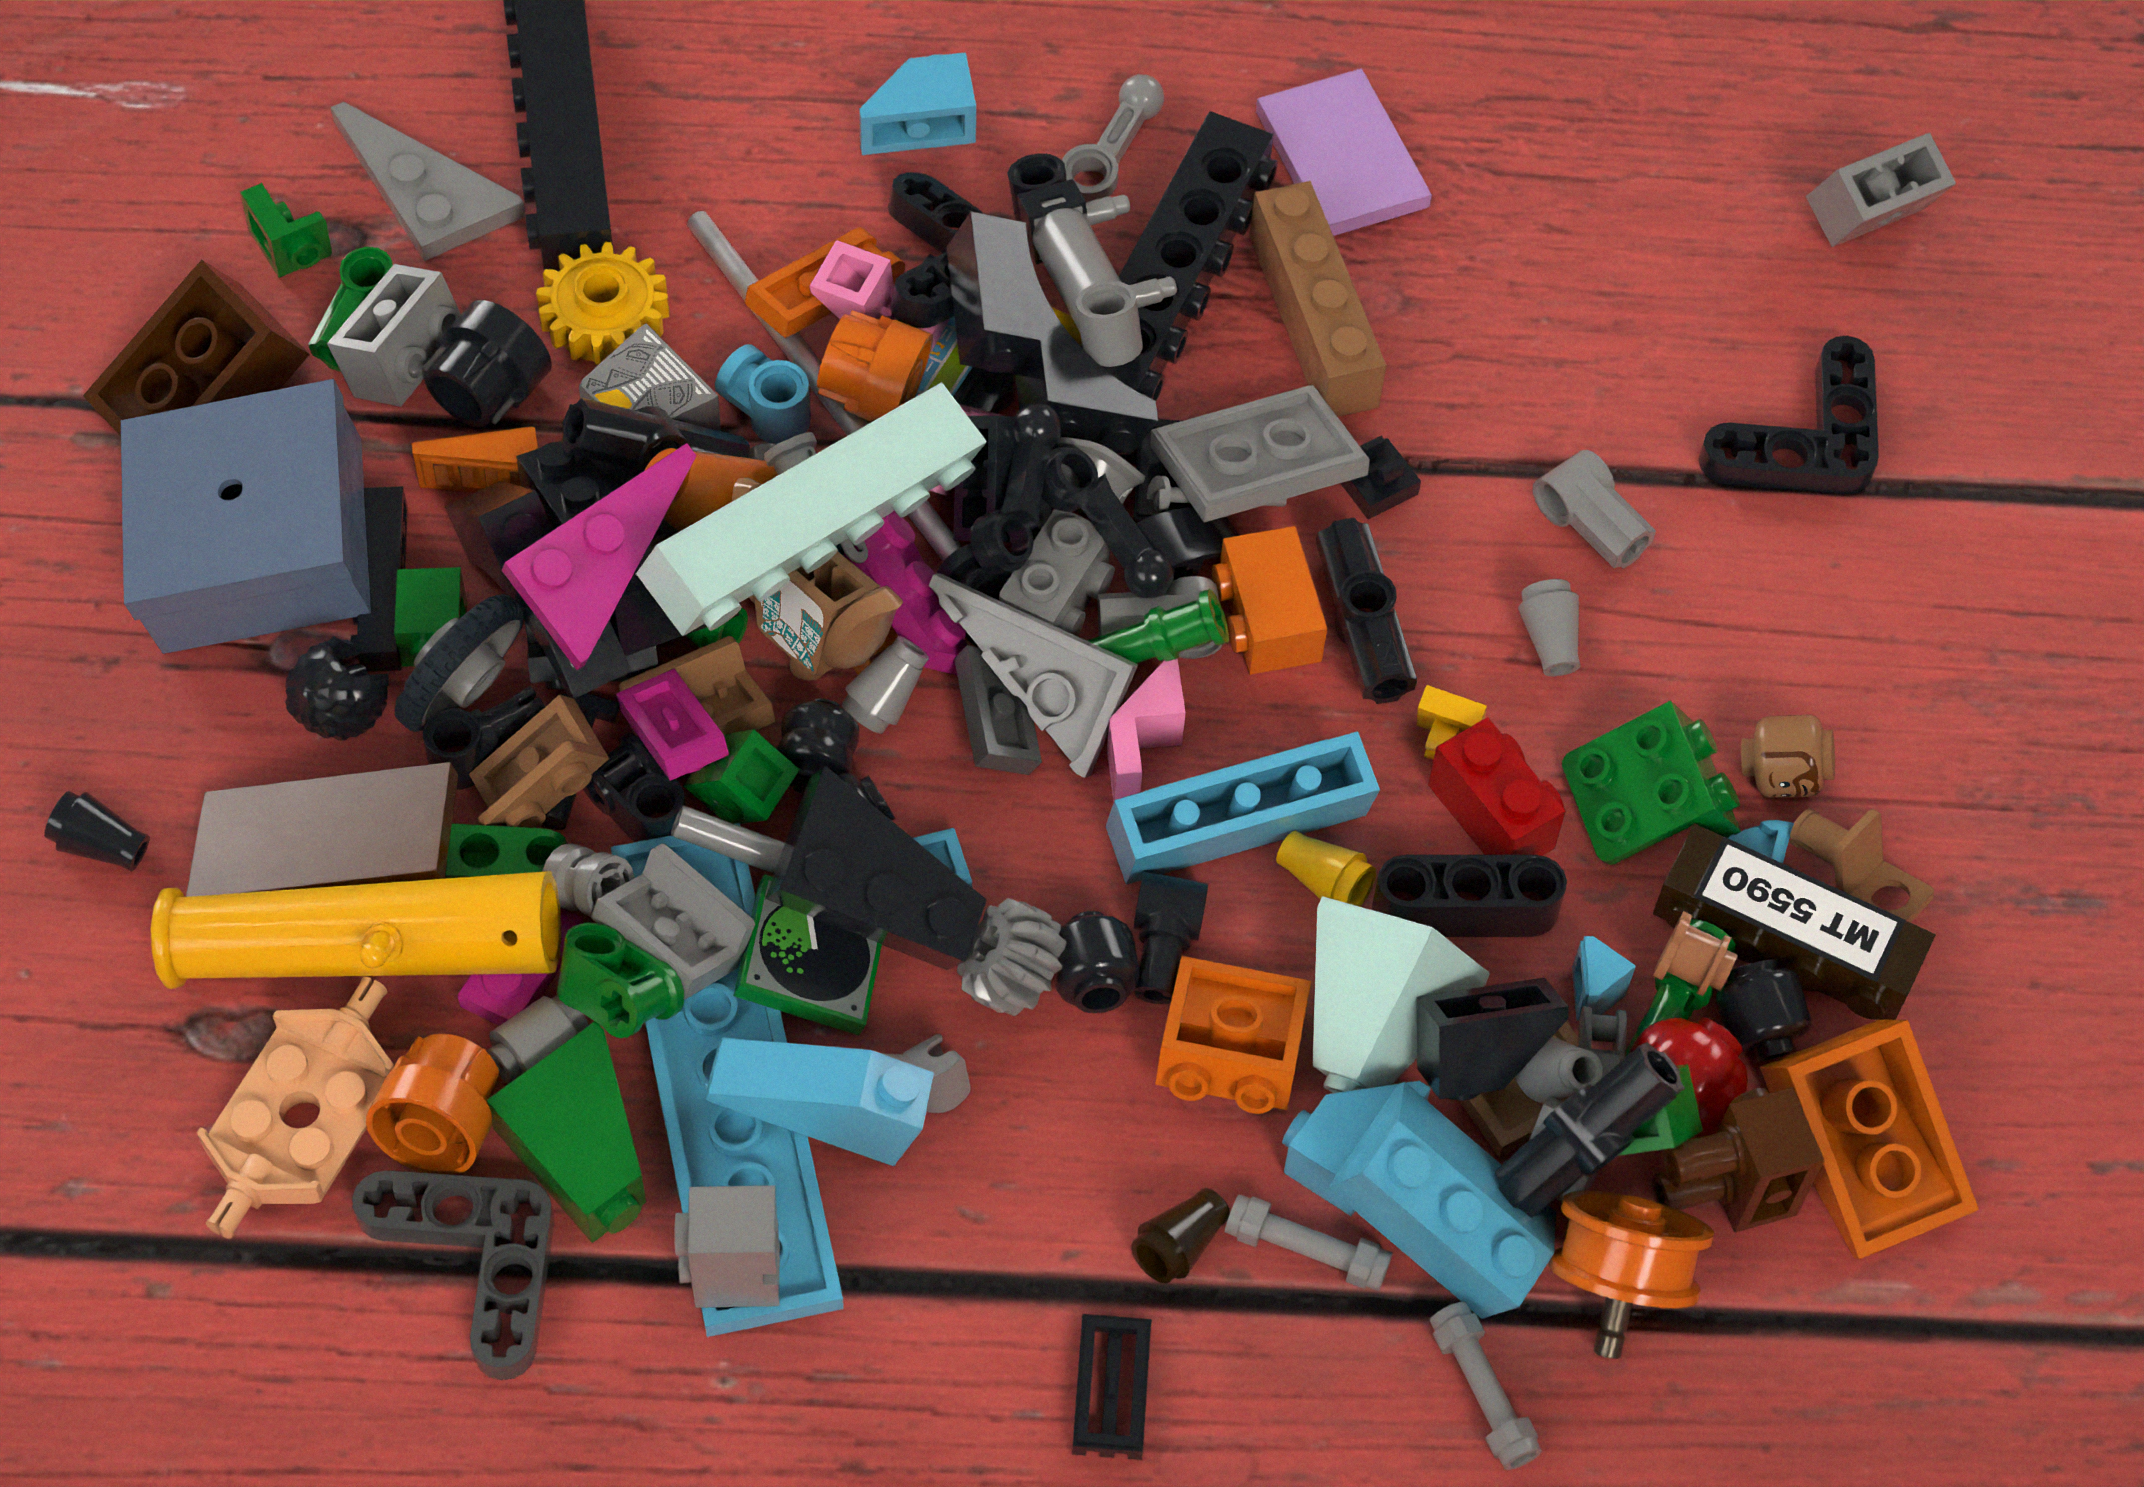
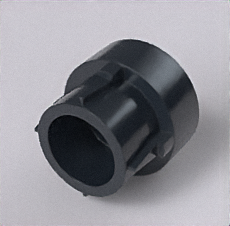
M477 300L464 310L436 343L438 350L422 367V370L426 372L424 377L429 392L444 410L467 425L482 428L490 422L496 425L512 406L517 409L551 371L552 362L545 344L525 321L499 304L486 300Z

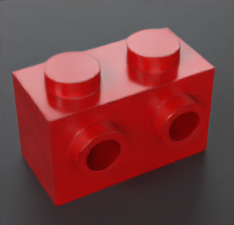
M1487 717L1436 747L1428 786L1484 855L1543 856L1555 849L1566 813L1562 798L1550 782L1546 780L1541 781L1528 766L1521 747L1511 735L1507 733L1502 734Z

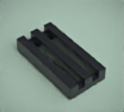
M1082 1314L1072 1455L1086 1456V1451L1100 1452V1457L1114 1458V1453L1128 1454V1459L1142 1460L1151 1319ZM1095 1332L1108 1333L1101 1434L1088 1433ZM1122 1334L1136 1335L1129 1436L1116 1435Z

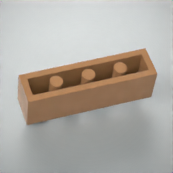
M1311 181L1255 192L1249 237L1308 386L1314 385L1337 417L1379 408L1386 363Z

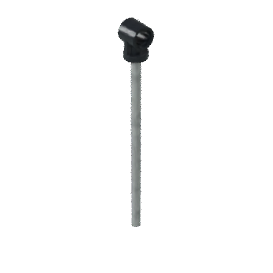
M705 211L696 212L689 218L687 222L688 228L745 301L747 287L759 280ZM753 312L792 363L800 366L806 373L810 388L847 436L868 424L865 419L844 411L845 405L818 394L820 388L817 387V378L821 361L798 332L785 339ZM927 500L916 510L908 514L909 518L943 561L936 574H943L999 600L1000 591L1013 572L993 575L984 570L977 562L971 544L962 546L958 540H954V534ZM966 632V637H967V639H968L974 646L978 647V645L974 642V640H973V639L970 637V635Z

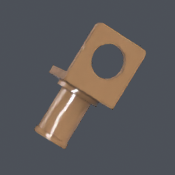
M1811 808L1801 813L1795 821L1790 833V838H1792L1790 843L1833 865L1837 889L1876 906L1871 899L1874 892L1887 886L1901 888L1910 897L1907 904L1895 910L1885 911L1910 923L1933 900V887L1883 860L1881 813L1870 809L1850 830L1828 820Z

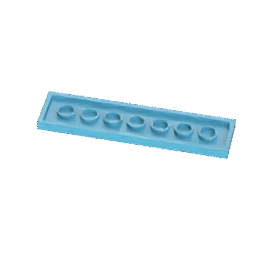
M673 836L611 847V854L628 861L636 878L643 873L651 849L662 843L666 844L751 917L755 893L748 864ZM740 964L736 970L689 998L684 999L681 1011L675 1016L664 1020L653 1018L645 1022L682 1213H689V1187L775 1185L780 1237L779 1306L701 1308L707 1337L844 1309L842 1291L808 1136L704 1100L717 1046L722 1037L787 1043L780 1010L733 996Z

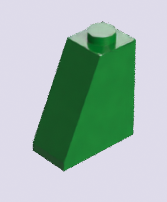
M594 1021L486 1100L492 1114L493 1129L591 1243L608 1231L611 1234H615L628 1227L638 1217L642 1205L646 1203L642 1173L605 1032Z

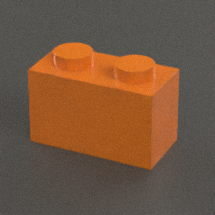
M1296 526L1223 538L1220 564L1212 566L1213 582L1217 585L1219 601L1227 600L1232 616L1227 618L1232 650L1234 653L1243 652L1249 675L1322 662L1327 626Z

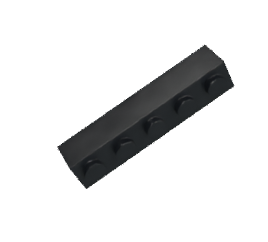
M403 486L364 488L371 613L360 614L358 617L352 618L353 624L358 625L357 635H351L350 642L355 644L357 648L365 650V653L358 654L354 658H358L359 664H362L367 672L401 671L402 664L395 639L394 627L397 569H406L408 505Z

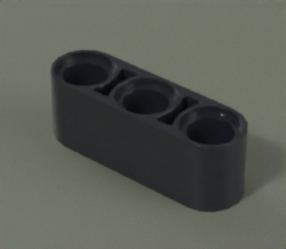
M1401 855L1386 861L1379 870L1371 910L1433 927L1444 937H1534L1543 935L1551 930L1557 921L1566 892L1567 879L1564 870L1557 862L1540 855ZM1397 891L1407 892L1413 895L1416 900H1400L1391 893ZM1456 892H1472L1481 900H1465L1458 896ZM1521 892H1536L1543 896L1545 900H1530Z

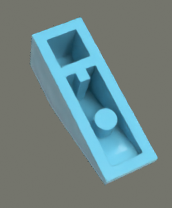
M722 1037L717 1046L704 1100L895 1166L923 1129L934 1072L873 1050Z

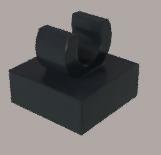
M1379 436L1360 446L1370 459L1368 475L1340 483L1369 520L1417 496L1421 480L1390 440Z

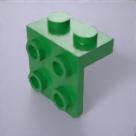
M1671 700L1568 752L1562 760V768L1596 855L1606 864H1616L1693 826V824H1697L1726 838L1741 832L1733 813V809L1740 806L1737 793L1725 773L1717 774L1710 757L1718 752L1710 730L1702 719L1693 722Z

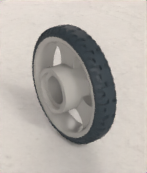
M506 594L489 597L473 607L460 619L453 618L448 621L427 641L415 658V669L404 683L405 690L396 700L394 714L401 724L413 732L423 731L427 720L436 712L447 708H458L459 706L466 708L490 687L504 668L506 661L503 657L516 640L523 625V609L513 598Z

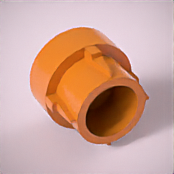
M854 310L851 311L850 315L844 314L834 329L821 362L817 378V387L820 388L818 394L845 405L844 411L873 422L915 398L930 357L933 334L882 315L879 320Z
M433 1034L425 1038L417 1036L407 1055L399 1057L392 1071L386 1076L367 1112L366 1126L371 1138L389 1157L415 1171L457 1175L465 1172L473 1165L492 1126V1114L486 1100L494 1095L493 1092L499 1082V1069L495 1061L486 1052L485 1048H481L477 1044L456 1035Z

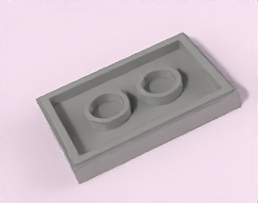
M1314 385L1151 430L1150 447L1204 523L1368 475L1370 459Z

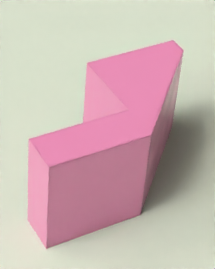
M836 240L810 284L811 293L839 319L844 314L850 315L851 311L854 310L879 320L881 315L897 320L890 310L894 290L890 259ZM949 319L933 327L918 328L933 334L931 352Z
M1178 658L1167 662L1164 660L1109 719L1107 758L1113 802L1116 799L1141 793L1143 772L1139 749L1182 745L1186 712Z

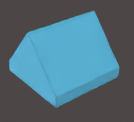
M1584 936L1583 941H1580L1572 965L1576 1020H1580L1583 1006L1591 1007L1592 1014L1602 1015L1625 997L1636 965L1594 936Z

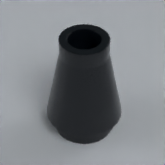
M70 791L63 794L50 814L44 833L45 838L56 843L57 851L119 865L130 871L135 870L139 865L150 841V836L136 830L88 792L83 793L81 796Z

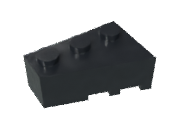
M826 766L818 770L808 780L765 897L766 900L865 937L945 970L966 961L987 901Z

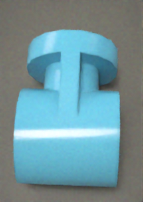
M745 344L739 347L727 358L717 374L715 391L750 416L753 431L760 439L778 444L807 432L811 420L809 381L806 373L800 366L790 361H772L752 344Z

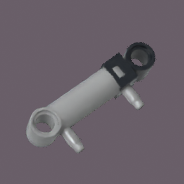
M1038 153L1018 159L1008 170L1015 220L1026 222L1030 254L1036 265L1041 263L1045 265L1081 334L1083 350L1100 366H1119L1134 360L1143 348L1138 308L1161 302L1163 298L1175 295L1177 293V286L1172 277L1159 280L1154 278L1133 285H1127L1121 282L1091 225L1115 219L1118 215L1128 213L1131 209L1128 197L1126 195L1107 196L1086 202L1074 179L1067 180L1065 164L1059 157Z

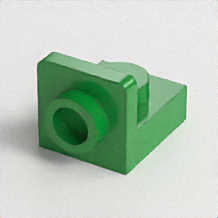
M262 183L240 192L248 230L278 278L299 269L310 268L332 254L327 222L321 212L317 211L294 221L285 202L281 201L275 204Z

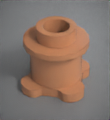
M1683 911L1659 958L1653 976L1662 980L1666 972L1697 986L1696 994L1700 996L1705 994L1709 986L1721 991L1738 956L1727 950L1731 937L1724 935L1722 940L1691 926L1690 920L1693 915Z

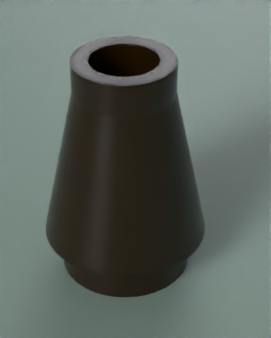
M1202 1188L1193 1197L1142 1223L1138 1228V1237L1131 1244L1136 1262L1148 1276L1160 1283H1169L1174 1278H1185L1219 1228L1228 1221L1230 1215L1228 1205L1212 1189Z

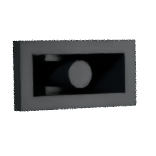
M1545 977L1417 997V1069L1439 1100L1448 1098L1464 1101L1473 1099L1483 1092L1505 1089L1569 1019V1006Z

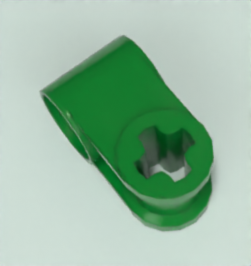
M583 923L575 925L567 931L557 987L558 998L566 1006L580 1011L601 1025L610 1035L617 1038H628L636 1034L641 1029L642 1024L653 1018L659 1020L669 1019L681 1011L684 1004V989L681 979L668 963L656 959L625 939L618 930L607 925Z

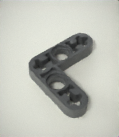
M379 1171L366 1176L356 1186L352 1201L357 1222L362 1231L369 1237L389 1242L483 1248L470 1333L471 1350L474 1360L480 1371L490 1378L507 1380L514 1379L525 1373L532 1365L537 1351L554 1230V1213L551 1199L546 1190L535 1182L520 1179L403 1171ZM384 1194H394L398 1206L390 1207L387 1217L378 1218L374 1207L371 1205L381 1204ZM417 1195H423L421 1200L422 1222H416L412 1208H418ZM450 1196L465 1197L473 1204L471 1215L458 1225L442 1224L434 1215L438 1204ZM522 1203L531 1204L533 1215H536L529 1216L525 1222L523 1237L526 1246L514 1244L515 1231L510 1216L517 1213L519 1204ZM510 1264H519L527 1267L532 1272L533 1277L525 1290L509 1295L501 1293L494 1287L495 1275L501 1268ZM500 1312L512 1315L511 1330L514 1342L520 1346H510L506 1357L498 1358L494 1356L492 1345L487 1343L498 1342L502 1327Z

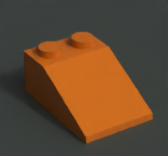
M1876 1020L1760 1067L1769 1093L1793 1087L1824 1157V1162L1813 1184L1854 1259H1862L1979 1210L1908 1020Z

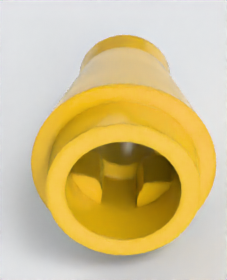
M1296 830L1292 831L1284 839L1276 857L1278 865L1289 870L1320 900L1323 896L1359 907L1370 894L1377 874L1376 868L1367 863V857L1364 853L1307 837Z

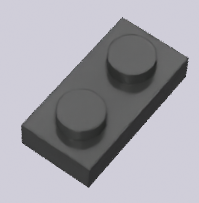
M967 645L954 658L975 767L1029 775L1042 763L1034 721L1028 714L1027 706L1019 697L1011 694L981 656L982 650L979 647Z

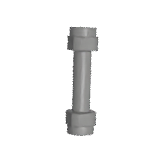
M1238 1194L1230 1212L1225 1233L1235 1236L1237 1241L1253 1247H1257L1260 1239L1347 1271L1346 1282L1364 1289L1367 1286L1377 1291L1380 1290L1393 1252L1380 1248L1381 1244L1362 1237L1358 1246L1271 1214L1272 1203L1254 1196L1248 1198Z
M1458 1302L1438 1311L1430 1319V1323L1435 1331L1433 1337L1442 1354L1454 1353L1493 1431L1486 1436L1485 1440L1494 1458H1499L1505 1470L1521 1467L1534 1460L1542 1452L1537 1441L1539 1436L1529 1417L1517 1418L1478 1341L1486 1332L1477 1315L1471 1312L1466 1302Z

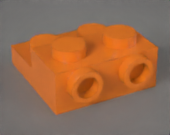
M1181 956L1162 1040L1155 1085L1169 1087L1176 1097L1187 1101L1200 1100L1206 1095L1232 1099L1236 1101L1241 1109L1253 1114L1266 1113L1272 1108L1287 1110L1311 981Z

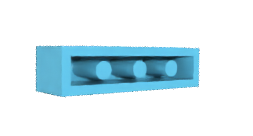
M1357 731L1116 799L1105 827L1127 885L1141 881L1144 871L1165 874L1284 840L1295 830L1304 834L1364 817L1371 808L1380 788Z

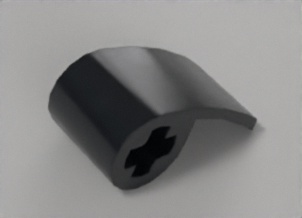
M1194 507L1174 509L1155 514L1136 524L1152 548L1161 551L1170 559L1174 568V580L1197 576L1205 559L1221 557L1223 538L1240 536L1227 516L1204 523Z

